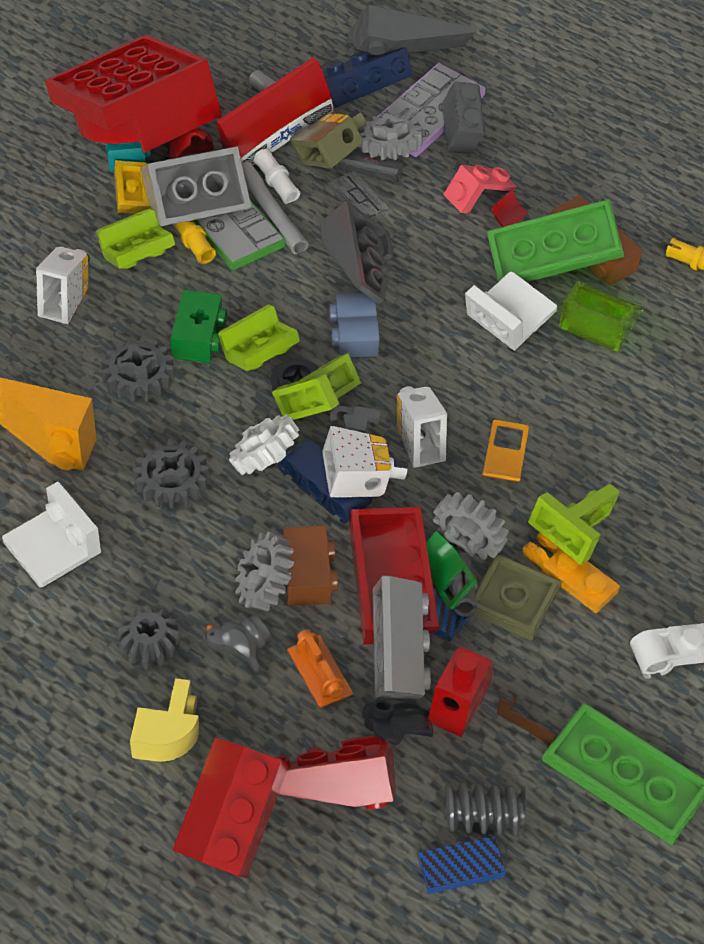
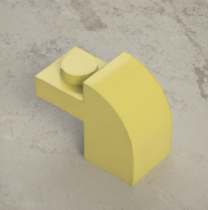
M175 678L168 711L137 708L130 739L132 758L159 762L170 761L183 756L194 746L200 733L199 715H195L197 696L191 695L190 680Z

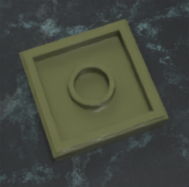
M497 554L475 591L477 611L473 615L532 641L553 603L562 581Z

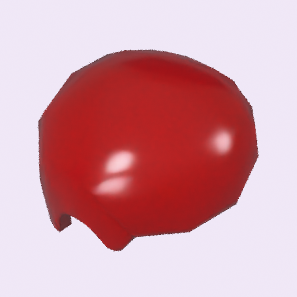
M200 128L193 129L171 140L168 146L170 159L211 152L214 149L211 135Z

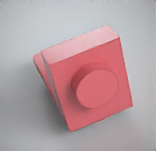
M478 164L475 166L461 165L443 195L461 213H468L484 189L514 191L517 186L509 179L510 174L500 167L487 168Z

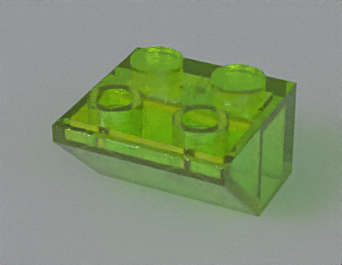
M577 281L563 303L559 328L618 352L642 313L644 306L587 282Z

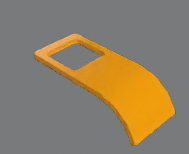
M493 420L482 473L483 477L520 483L529 431L528 425ZM497 426L523 430L520 450L494 446Z

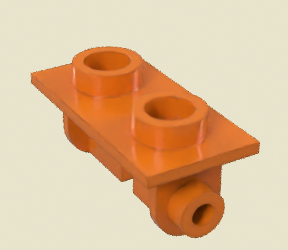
M309 629L301 631L297 636V645L288 648L287 652L319 709L353 695L350 686L321 636L311 633Z

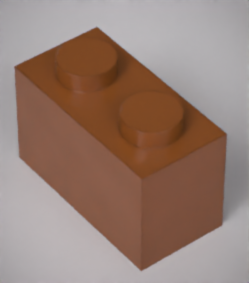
M326 526L283 528V537L290 541L288 547L294 551L289 560L294 561V565L288 570L292 577L288 585H286L287 606L331 604V591H338L337 569H330L329 561H335L334 540H327Z

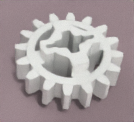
M287 414L282 417L278 415L273 420L266 418L261 423L250 426L242 433L243 439L235 445L236 449L230 452L231 457L229 461L241 475L246 472L251 474L255 469L263 471L267 466L280 462L286 456V449L294 444L293 440L299 436V428Z

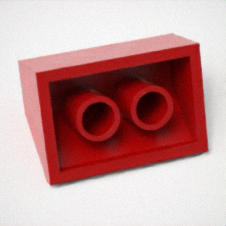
M215 737L173 851L233 875L247 878L289 764L264 753Z

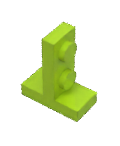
M346 353L336 357L301 380L278 387L272 391V394L282 416L287 414L288 417L295 420L332 410L339 405L338 398L361 384V381L349 354Z
M608 484L598 491L592 490L584 500L577 504L573 502L567 507L546 492L538 497L528 523L578 564L582 565L590 559L601 536L592 527L610 515L620 491L613 485Z

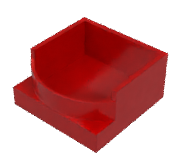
M149 35L141 36L44 80L51 102L73 113L78 131L83 137L94 142L108 144L140 142L143 152H148L222 116L208 60Z

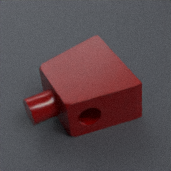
M457 647L435 687L428 717L431 724L462 738L492 682L493 662L489 658L464 647ZM452 699L458 703V709L449 707Z

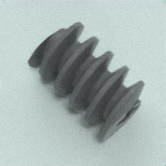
M446 782L444 820L448 822L450 832H455L459 821L464 824L466 833H471L474 823L477 822L482 834L487 833L492 823L495 825L498 835L503 834L505 826L508 824L511 827L513 836H518L525 820L526 787H522L517 797L513 786H507L503 796H501L497 785H491L488 794L485 795L482 784H475L472 793L469 794L466 783H460L456 793H454L451 783Z

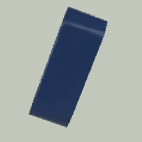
M304 438L286 451V456L277 463L278 467L284 475L289 474L292 477L291 481L306 494L314 495L316 497L315 501L333 516L338 515L341 518L339 521L345 524L350 520L351 509H365L372 503V497H330L323 450L310 439Z

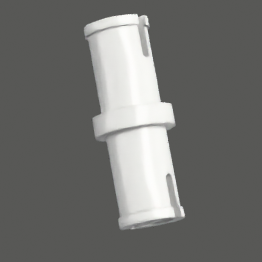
M269 149L258 151L253 160L265 175V181L268 186L274 187L285 204L297 200L300 196V191L288 177V170L283 165H279Z

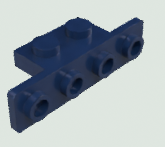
M400 48L380 57L368 55L367 52L356 53L350 56V61L331 63L326 66L325 71H322L334 108L411 77L413 74L408 52L405 48Z

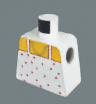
M56 247L36 268L39 317L65 324L70 322L88 289V263L90 257L84 250Z
M409 386L402 388L397 393L396 426L413 468L446 461L447 413L430 387L414 389ZM421 429L424 430V432H425V434H426V435H425V438H424V436H423V434H422V432H421Z
M330 426L322 451L330 497H380L385 493L389 478L405 479L408 467L407 460L389 457L387 443L383 437Z

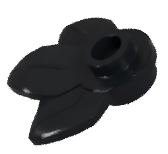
M375 700L363 707L362 717L364 718L365 727L393 745L400 744L404 734L433 737L434 730L428 719L429 712L422 707L408 703L391 704L385 700Z

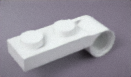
M704 623L646 630L634 636L630 641V646L643 676L651 678L650 674L660 672L661 675H665L674 666L704 663Z

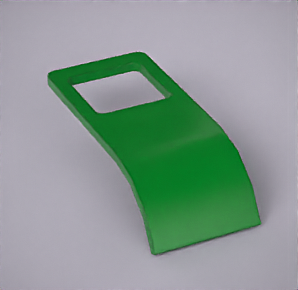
M435 531L426 541L431 578L445 604L452 610L476 584L477 579L455 547L438 531ZM464 571L469 581L450 600L446 589L451 584L453 577Z

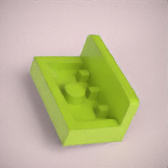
M151 208L96 231L104 258L119 269L131 268L139 260L148 256L156 257L165 253V249L175 246L172 233L159 226L155 211Z
M270 304L218 333L225 358L230 363L246 371L258 369L263 365V362L276 355L286 353L291 346L300 342L297 330L279 322L275 307Z

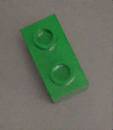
M183 290L170 338L173 359L211 363L213 352L219 353L221 342L218 331L219 327L225 328L227 321V309L222 308L221 294Z

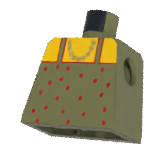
M354 110L349 115L328 114L290 138V141L304 165L331 169L362 143V137L358 130L366 125V120L358 110Z

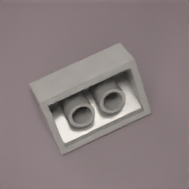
M238 146L149 163L141 168L147 199L151 208L155 211L160 227L251 209Z
M382 576L373 587L375 699H420L425 695V690L430 689V668L424 667V652H429L430 637L429 631L423 630V615L428 614L429 600L428 594L422 593V582L393 576Z

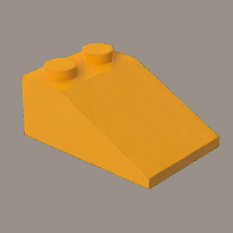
M0 377V425L58 468L83 471L97 440L92 398Z

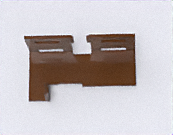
M516 695L511 702L500 698L497 714L525 729L545 743L552 744L555 738L554 733L510 709L516 701Z

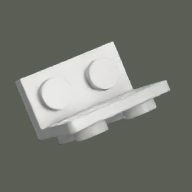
M509 272L488 292H482L474 285L465 293L467 315L514 351L557 311L555 303L513 272Z
M59 482L46 488L48 504L45 506L47 511L2 536L5 546L39 587L46 586L101 553L97 526Z

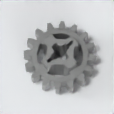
M398 113L394 116L392 114H383L382 118L373 116L372 122L366 121V125L358 130L362 137V143L358 147H361L362 153L370 152L371 158L379 155L381 160H385L387 157L388 159L397 160L399 158L398 155L409 157V151L416 153L418 152V147L423 145V128L419 126V121H411L410 116L400 118Z
M456 492L453 497L447 494L433 512L436 515L433 522L440 525L437 531L444 534L450 543H455L457 549L461 551L464 549L472 557L477 553L482 560H485L488 555L491 558H495L508 541L506 536L509 531L502 527L505 523L504 519L497 518L495 509L485 508V501L480 500L477 503L470 494L466 498H463L459 492Z
M267 532V534L260 533L258 541L251 540L250 551L244 550L245 559H241L238 564L237 571L241 573L235 578V582L240 583L235 591L236 595L240 596V604L258 612H261V610L269 611L271 604H278V594H285L284 584L288 585L292 577L288 570L294 565V561L289 560L294 551L288 547L290 543L288 539L275 533Z

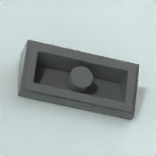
M353 150L338 162L343 171L395 182L400 181L404 166L403 160L388 159V157L385 160H381L379 155L371 158L370 153H362V151Z

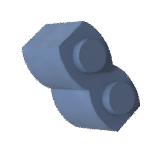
M364 293L336 294L335 304H329L330 323H336V328H331L332 347H338L339 356L346 353L350 357L378 356L379 328L376 302Z

